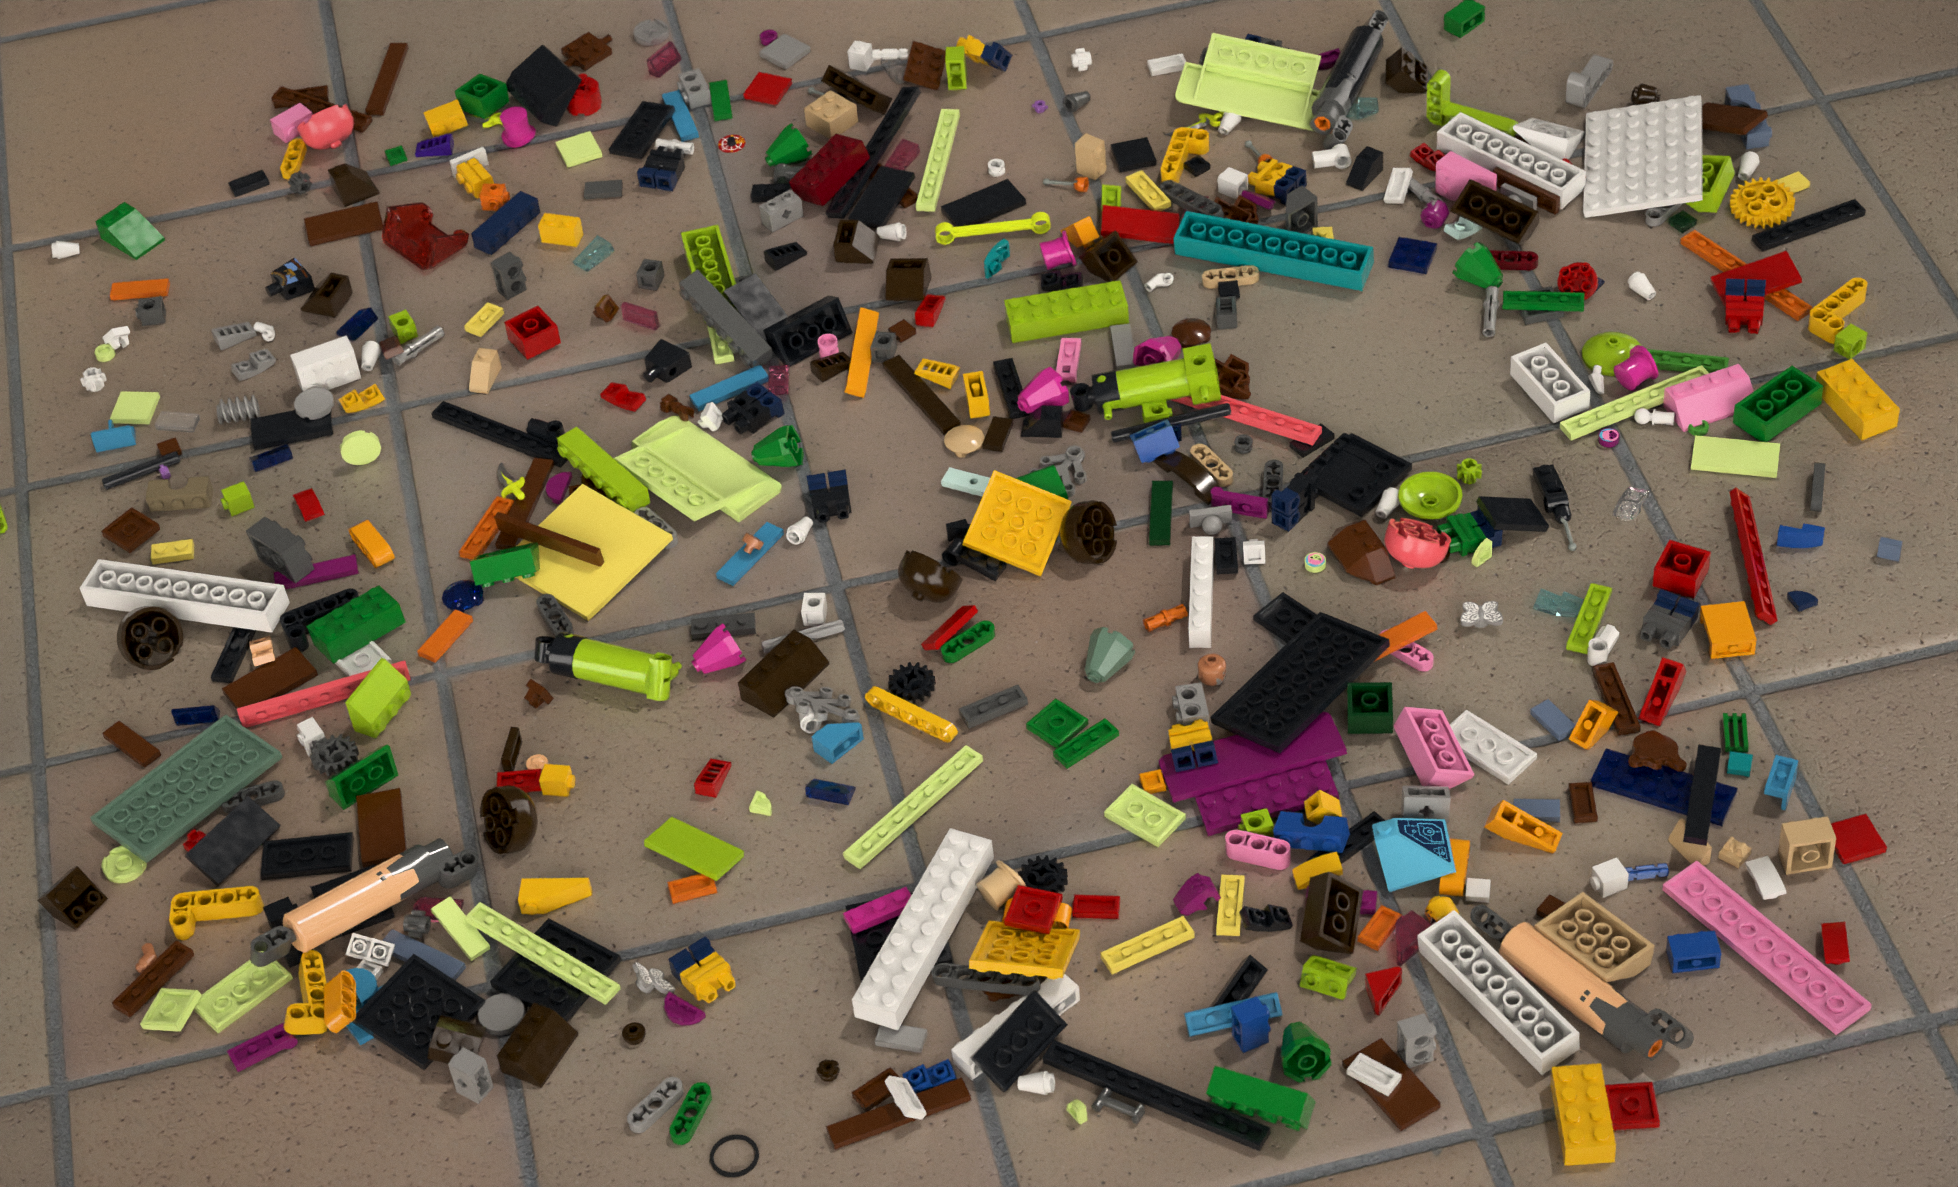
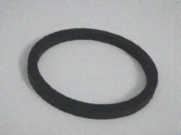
M739 1134L729 1135L720 1139L713 1146L710 1153L713 1169L725 1177H739L749 1173L756 1166L759 1159V1150L756 1143L751 1138ZM735 1139L750 1143L755 1150V1157L746 1169L739 1172H726L715 1164V1152L723 1143Z

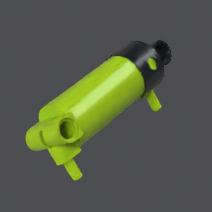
M567 632L559 633L556 638L539 636L535 639L534 659L539 663H549L552 673L645 694L648 699L657 701L669 699L670 681L678 676V671L682 668L680 662L673 664L672 656L665 653L657 652L651 654Z

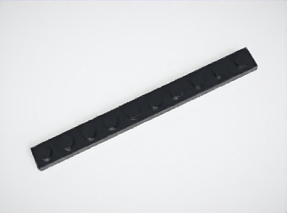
M902 87L866 146L870 156L869 160L840 188L825 212L828 218H845L921 93L919 87Z
M1056 1040L1052 1042L1043 1056L1044 1064L1100 1087H1107L1115 1093L1257 1151L1262 1149L1271 1133L1270 1127Z

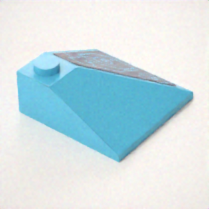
M1392 818L1372 825L1376 847L1389 892L1456 872L1445 819Z

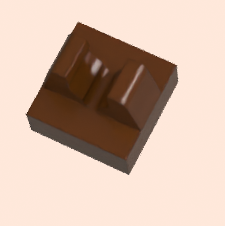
M607 294L603 295L594 307L593 314L597 318H602L606 323L613 319L620 308Z
M530 679L526 684L529 690L524 699L534 708L539 707L543 702L549 705L554 699L546 688L534 680Z

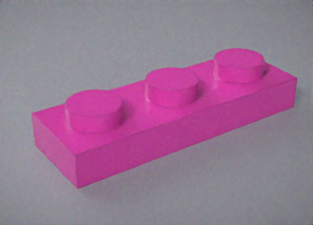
M903 887L844 912V919L854 935L901 915L911 894L907 887Z

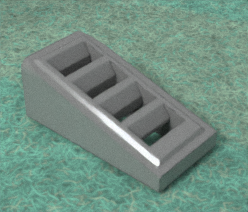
M249 322L211 330L213 338L221 351L257 336Z

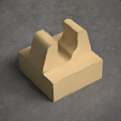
M1731 836L1720 850L1718 858L1739 869L1751 855L1752 848Z

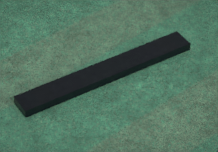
M442 401L431 413L433 419L531 457L553 460L554 465L561 468L568 461L566 457L563 458L557 450L559 446L557 444L448 402Z

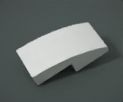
M1768 856L1745 862L1746 869L1755 881L1756 890L1763 900L1774 899L1786 894L1784 884Z
M352 933L346 955L388 967L395 944Z

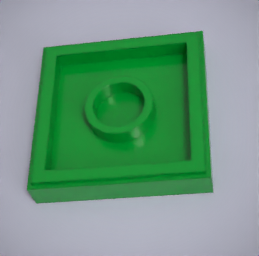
M1055 698L1026 723V729L1053 747L1059 748L1075 737L1089 722L1086 717Z

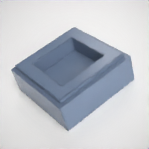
M1881 537L1877 557L1899 562L1903 541Z

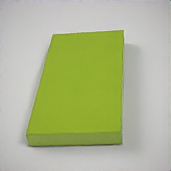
M674 817L669 818L644 840L645 847L716 881L744 857L743 850Z

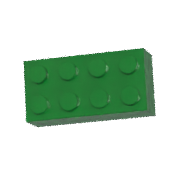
M1790 366L1735 404L1733 424L1760 442H1768L1821 405L1824 386L1794 366Z
M378 585L359 597L352 599L345 605L334 609L322 618L316 619L307 626L314 646L334 664L339 659L347 657L369 644V642L406 623L400 604Z
M1214 1066L1206 1094L1212 1099L1211 1102L1215 1103L1216 1106L1226 1110L1234 1107L1240 1114L1248 1117H1253L1254 1114H1257L1263 1121L1272 1124L1280 1121L1286 1128L1299 1131L1300 1128L1308 1129L1316 1103L1306 1092L1218 1066Z

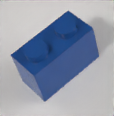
M1168 419L1129 435L1141 463L1152 462L1158 456L1171 454L1180 447Z
M1700 931L1697 933L1667 936L1666 953L1672 973L1720 968L1721 950L1715 931Z
M1257 996L1231 1007L1232 1036L1243 1053L1269 1043L1271 1028L1268 1018L1270 1017V1012L1267 1005L1262 1004Z

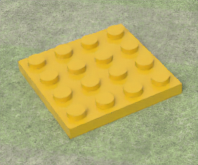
M994 470L962 545L1041 576L1059 535L1062 518L1070 508L1072 501Z
M988 920L969 959V969H976L979 972L998 971L1001 974L1018 973L1027 977L1038 975L1046 976L1049 979L1063 978L1080 939V929L1052 927L1048 935L1005 926L1004 922Z

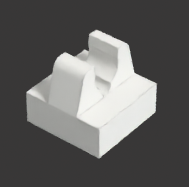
M128 326L113 328L102 338L105 344L109 343L114 350L120 347L119 342L125 348L129 344L128 335L130 331Z
M713 402L706 404L701 413V420H698V423L702 428L709 427L711 431L718 430L723 420L722 412Z
M1249 539V541L1243 542L1244 564L1265 563L1264 541Z

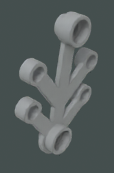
M1073 445L1068 447L1065 454L1043 456L1040 458V469L1053 465L1052 463L1063 462L1055 467L1060 478H1062L1068 497L1075 494V485L1072 484L1068 472L1072 465L1075 470V482L1083 484L1087 481L1086 472L1083 471L1081 464L1085 459V453L1080 446ZM1032 468L1028 471V474L1040 469Z
M791 687L785 691L786 701L789 704L796 705V712L806 714L809 712V706L811 705L814 718L818 721H826L828 712L842 717V723H856L860 720V715L856 709L842 710L835 707L850 706L851 696L840 694L838 699H831L833 689L829 687H821L820 692H805L800 687Z

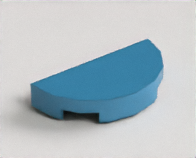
M363 968L346 970L355 979L356 994L363 1007L378 991L376 978L370 971Z

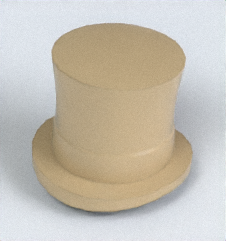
M1000 860L996 862L997 868L990 875L976 883L982 897L995 910H999L1008 899L1014 896L1018 885L1026 887L1022 878Z

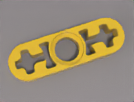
M296 138L289 142L280 166L284 179H290L292 174L300 171L307 152L306 144L301 138Z

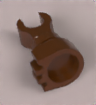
M667 394L661 398L660 410L664 413L672 411L678 414L683 421H688L689 416L694 418V409L682 405L673 395Z

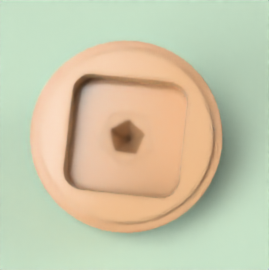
M541 754L533 755L526 761L527 770H543L544 764H549L546 756Z

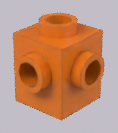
M483 184L480 193L482 209L498 211L510 200V193L507 192L505 184Z

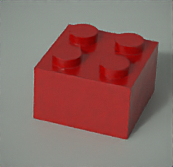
M539 306L531 308L504 322L508 340L527 360L561 343L557 325Z
M1669 540L1654 567L1653 587L1694 599L1709 571L1711 552Z

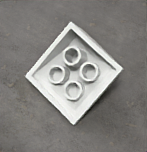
M1530 118L1513 127V130L1530 145L1561 160L1565 158L1570 159L1586 131L1535 118Z

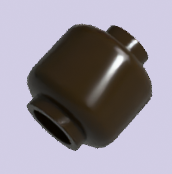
M1641 83L1638 87H1634L1631 101H1633V105L1659 102L1660 95H1658L1656 87Z

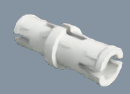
M658 138L655 143L656 150L659 146H665L669 152H674L677 148L683 149L684 154L692 155L694 152V143L681 142L678 139L664 140Z

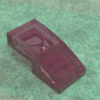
M789 365L769 367V392H772L774 395L789 394Z

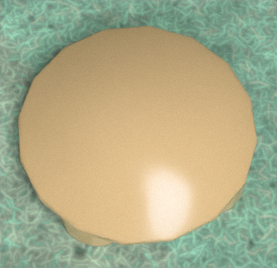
M960 425L954 427L944 437V444L947 449L954 452L960 458L983 448L984 434L982 430L975 426Z

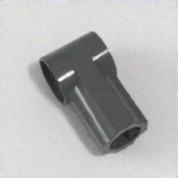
M782 163L776 165L774 168V184L789 183L804 166L789 167L787 164Z

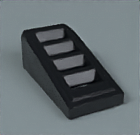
M797 242L764 251L765 262L775 271L807 255V251Z

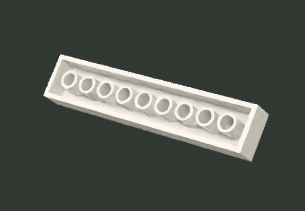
M98 559L80 587L87 606L131 612L143 606H155L169 611L177 619L265 632H273L280 620V616L285 612L290 603L284 585Z
M952 828L949 829L852 999L856 1018L891 1029H899L977 889L976 883L982 880L994 859L992 840Z

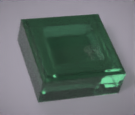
M1682 210L1669 218L1668 224L1679 232L1684 233L1697 224V219Z

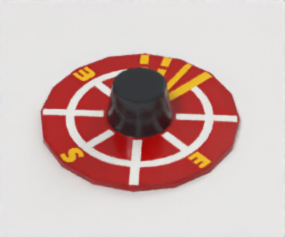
M728 135L719 141L718 147L723 152L734 153L740 151L746 142L742 136Z

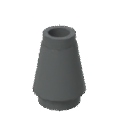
M1087 91L1068 94L1063 99V106L1068 112H1075L1090 101V94Z

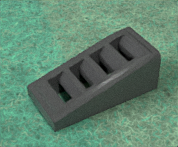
M1236 296L1216 298L1218 329L1237 328Z

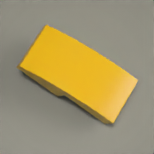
M373 384L359 394L354 389L338 400L346 413H353L370 408L386 399L378 386Z
M1337 852L1313 858L1292 869L1298 890L1309 886L1310 877L1326 872H1331L1337 876L1343 875V868Z

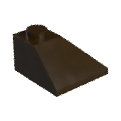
M345 163L328 169L332 187L345 207L380 194L367 172Z

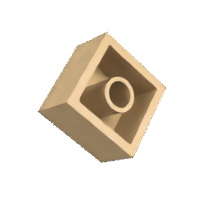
M831 90L804 108L806 126L829 139L835 134L841 135L858 123L856 104Z
M1828 817L1782 823L1778 855L1786 875L1832 868L1836 836Z

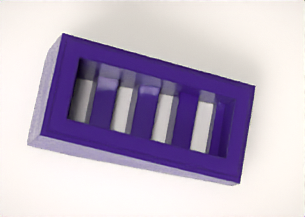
M452 133L418 142L415 156L452 155L454 147Z

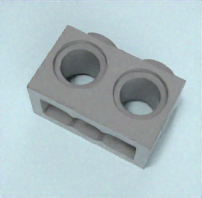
M699 68L678 74V90L680 93L682 92L683 100L685 103L688 102L690 109L712 103L709 87Z
M1202 683L1175 686L1176 695L1172 696L1174 709L1178 708V712H1176L1177 724L1187 726L1192 725L1194 720L1202 719L1204 722L1207 721L1209 726V713Z
M1425 1013L1397 1021V1052L1401 1060L1409 1068L1433 1061V1052L1436 1050L1434 1041L1436 1028L1432 1021H1428Z

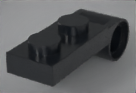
M1554 465L1534 467L1533 477L1543 495L1546 513H1552L1559 506L1569 507L1568 495Z
M954 538L943 551L942 558L947 564L956 566L960 562L994 581L999 578L1007 566L1006 562L963 546L964 540L960 538Z

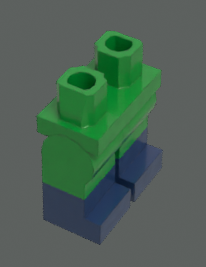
M1477 506L1476 511L1467 514L1461 513L1455 516H1447L1446 523L1437 526V533L1441 535V532H1445L1451 538L1448 551L1450 553L1459 552L1462 557L1468 555V552L1474 553L1486 538L1492 541V548L1502 545L1503 530H1494L1479 506Z

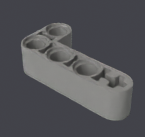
M1594 55L1581 73L1571 72L1567 80L1566 103L1586 108L1611 73L1613 60Z

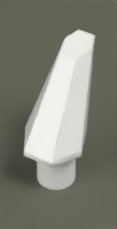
M1594 365L1593 373L1588 377L1595 391L1598 394H1604V376L1601 375L1602 367Z

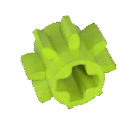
M1467 458L1462 461V464H1457V479H1461L1463 483L1473 484L1477 481V478H1482V464H1477L1475 459Z

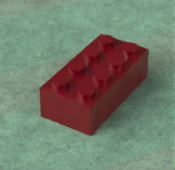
M835 134L789 181L793 192L801 200L824 206L869 160L870 156L862 140Z

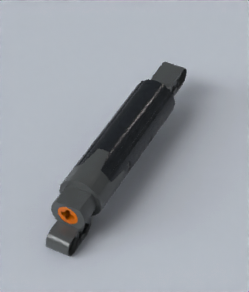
M1376 10L1364 25L1353 29L1312 105L1313 118L1309 124L1315 132L1326 135L1323 140V146L1326 150L1332 149L1337 144H1343L1353 129V123L1346 116L1384 46V39L1381 33L1389 19L1382 10Z

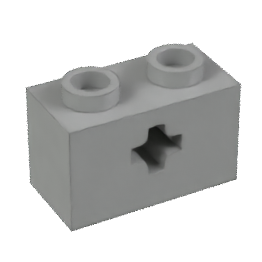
M788 190L759 206L761 222L772 233L804 216L801 198L792 190Z
M1402 786V818L1445 819L1446 822H1449L1451 799L1449 787Z
M464 1047L451 1058L448 1066L457 1093L479 1104L494 1088L486 1060Z

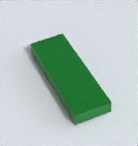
M727 80L709 82L714 121L732 119Z
M1104 718L1054 750L1053 756L1068 769L1118 737L1119 730Z

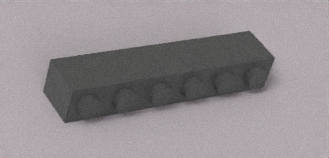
M698 269L679 282L680 296L692 304L693 310L704 317L705 323L716 330L721 340L725 339L733 353L740 355L746 367L762 366L773 358L772 348Z

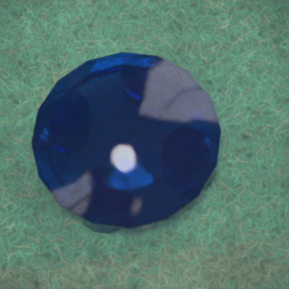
M460 580L452 583L444 590L442 601L447 608L453 611L456 609L464 613L465 610L481 605L484 602V592L481 585L475 586L474 581Z

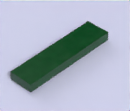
M1152 481L1149 545L1171 544L1173 481Z

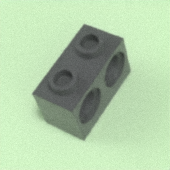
M508 252L491 261L497 291L503 297L509 300L527 290L525 284L527 279L522 270L523 263L518 256L516 257L511 252Z

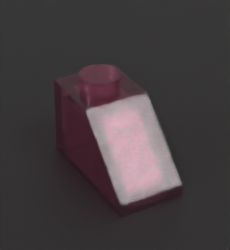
M1412 910L1405 916H1400L1395 923L1397 965L1400 967L1419 952L1417 935L1432 926V924Z

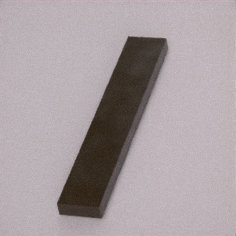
M900 355L882 362L885 371L943 435L952 428L961 425L960 420L918 375L914 374L915 371Z

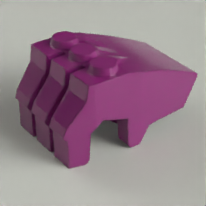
M1196 873L1183 884L1173 898V901L1180 914L1189 916L1198 910H1206L1207 907L1204 902L1208 897H1213L1216 901L1221 899L1210 877Z

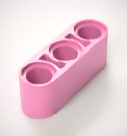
M1231 830L1225 836L1226 855L1232 860L1276 870H1284L1290 865V845L1285 840L1242 830Z

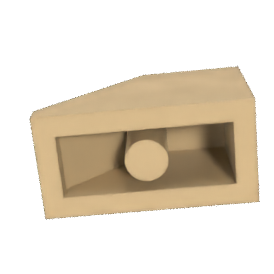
M478 349L472 360L469 392L489 393L502 368L498 350Z

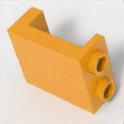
M1745 601L1701 606L1699 620L1705 626L1710 643L1709 655L1711 659L1755 654L1757 639Z

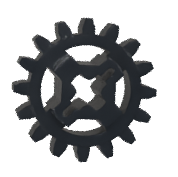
M908 662L907 667L901 664L900 670L893 669V675H889L888 681L891 694L906 701L912 700L913 704L916 703L917 699L923 702L924 696L930 697V691H935L936 684L932 669L928 670L927 665L920 667L919 662L915 666Z
M1048 855L1044 859L1036 856V861L1028 859V865L1022 864V871H1018V875L1025 882L1026 887L1058 893V891L1064 892V885H1068L1067 869H1064L1063 862L1057 863L1056 857L1049 860Z

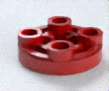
M1572 263L1560 269L1557 280L1558 289L1560 292L1584 293V300H1586L1595 293L1598 287V276L1589 263Z

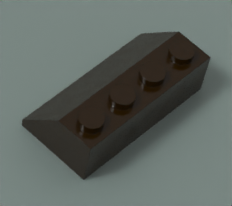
M1471 179L1450 210V212L1517 244H1521L1530 238L1540 222L1539 211Z
M793 629L738 682L741 700L775 718L789 704L786 701L785 691L791 687H800L804 690L829 665V661L811 638Z

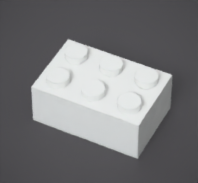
M347 336L290 355L302 392L311 388L330 390L361 379L354 350Z

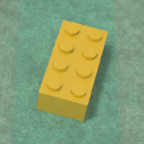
M1853 359L1817 372L1816 381L1824 386L1822 399L1861 441L1897 427L1900 408Z
M1601 1063L1551 1067L1550 1085L1564 1166L1615 1162L1616 1142Z

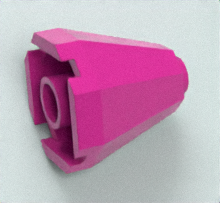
M1172 336L1150 338L1134 347L1133 363L1135 366H1144L1176 360L1180 355L1181 345Z
M1048 367L1039 371L1018 395L1017 404L1020 410L1025 411L1027 414L1033 413L1041 406H1064L1069 403L1068 389L1066 385L1062 387L1060 384L1063 380L1054 369Z
M723 623L711 632L692 655L694 660L691 662L697 672L702 670L705 674L740 665L746 661L744 655L739 657L742 652L729 631L725 630L723 632V629L726 628Z

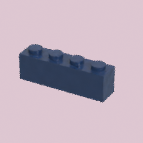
M522 191L518 192L471 233L474 248L493 255L541 213L538 198Z

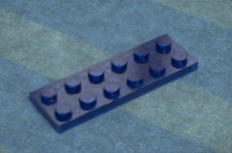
M1605 749L1591 778L1592 787L1687 816L1693 774L1683 771L1678 772L1663 765L1660 770H1655L1648 766L1634 768L1628 764L1630 755ZM1716 782L1710 823L1723 827L1736 798L1738 788Z

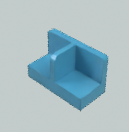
M108 420L109 429L91 432V439L96 452L136 445L134 426L127 425L115 428L112 420Z
M1776 755L1764 794L1782 798L1781 810L1786 811L1796 780L1799 760Z

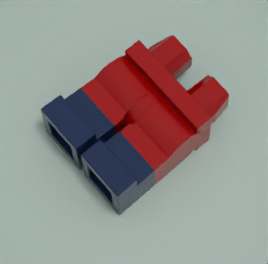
M1726 279L1725 325L1728 327V332L1737 333L1740 331V325H1748V333L1758 334L1763 323L1766 280L1747 279L1746 301H1744L1745 279Z

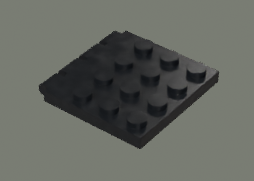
M1343 433L1300 473L1304 475L1311 471L1317 474L1319 481L1315 484V488L1318 490V495L1362 517L1381 499L1384 490L1394 487L1412 470V463L1353 433L1350 435Z

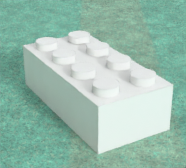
M1547 343L1511 356L1510 375L1553 423L1589 409L1590 390Z

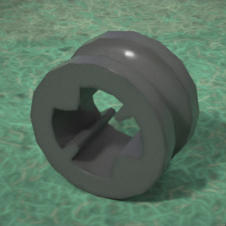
M1242 434L1235 438L1234 449L1236 452L1246 454L1252 450L1253 439L1250 436Z

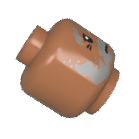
M1218 654L1204 655L1198 662V677L1200 681L1209 686L1221 684L1227 676L1226 661Z

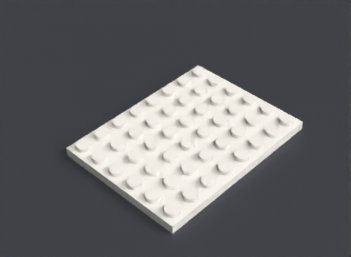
M1701 95L1586 113L1584 170L1586 171L1583 204L1585 218L1703 200Z

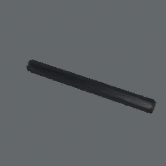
M1229 403L1114 430L1111 432L1112 441L1117 443L1131 439L1129 435L1168 419L1172 427H1183L1231 415V408Z

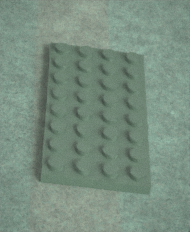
M225 714L91 816L90 819L92 824L145 863H148L283 757L279 750Z

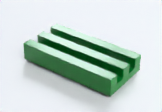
M1723 713L1725 752H1748L1746 713H1741V716H1737V713H1732V716H1728V713ZM1728 722L1733 724L1734 747H1730ZM1738 722H1741L1743 747H1739Z

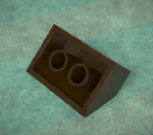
M1331 872L1310 877L1300 942L1319 951L1353 954L1363 889Z
M533 1003L497 1054L501 1072L542 1088L577 1038L578 1032L554 1010Z

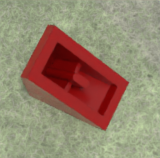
M1397 966L1365 974V989L1375 1015L1380 1016L1401 985V967Z

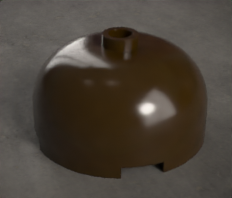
M1090 500L1078 502L1066 511L1061 521L1060 538L1064 550L1073 560L1082 564H1099L1111 558L1117 545V540H1114V526H1117L1111 509L1102 501ZM1095 555H1101L1100 557L1095 559L1091 557Z
M906 550L898 567V576L901 584L912 593L911 597L920 602L926 600L932 603H942L950 600L956 594L963 579L953 570L947 572L948 569L939 564L940 562L913 550L911 553Z
M143 606L129 612L120 622L116 637L118 649L124 659L133 666L145 670L161 669L173 662L174 659L172 657L178 654L183 646L184 639L182 626L178 619L169 611L155 606ZM161 641H163L165 644V648L163 650L159 649V643ZM153 651L161 654H168L172 651L170 657L160 664L145 665L139 661V659L147 660L151 658Z
M510 785L494 787L485 792L481 801L480 818L484 817L486 832H483L488 846L497 854L518 852L526 848L533 840L538 824L537 811L530 796L524 790Z

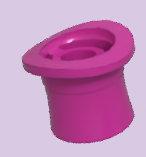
M511 107L501 113L500 120L504 127L501 137L506 146L511 148L521 147L534 138L536 130L528 123L526 109L523 107Z
M1066 230L1062 231L1063 236L1039 243L1042 258L1048 270L1071 263L1072 266L1077 265Z
M1640 345L1630 350L1629 358L1614 366V374L1617 380L1629 391H1634L1648 378L1655 380L1659 376L1652 355L1645 347Z

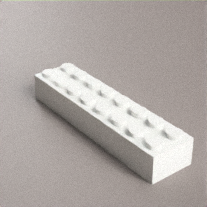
M1461 112L1437 131V150L1439 149L1445 154L1452 151L1491 172L1496 167L1501 168L1560 196V209H1563L1584 190L1586 171Z
M1455 910L1417 935L1419 952L1541 1075L1580 1049L1579 1032Z

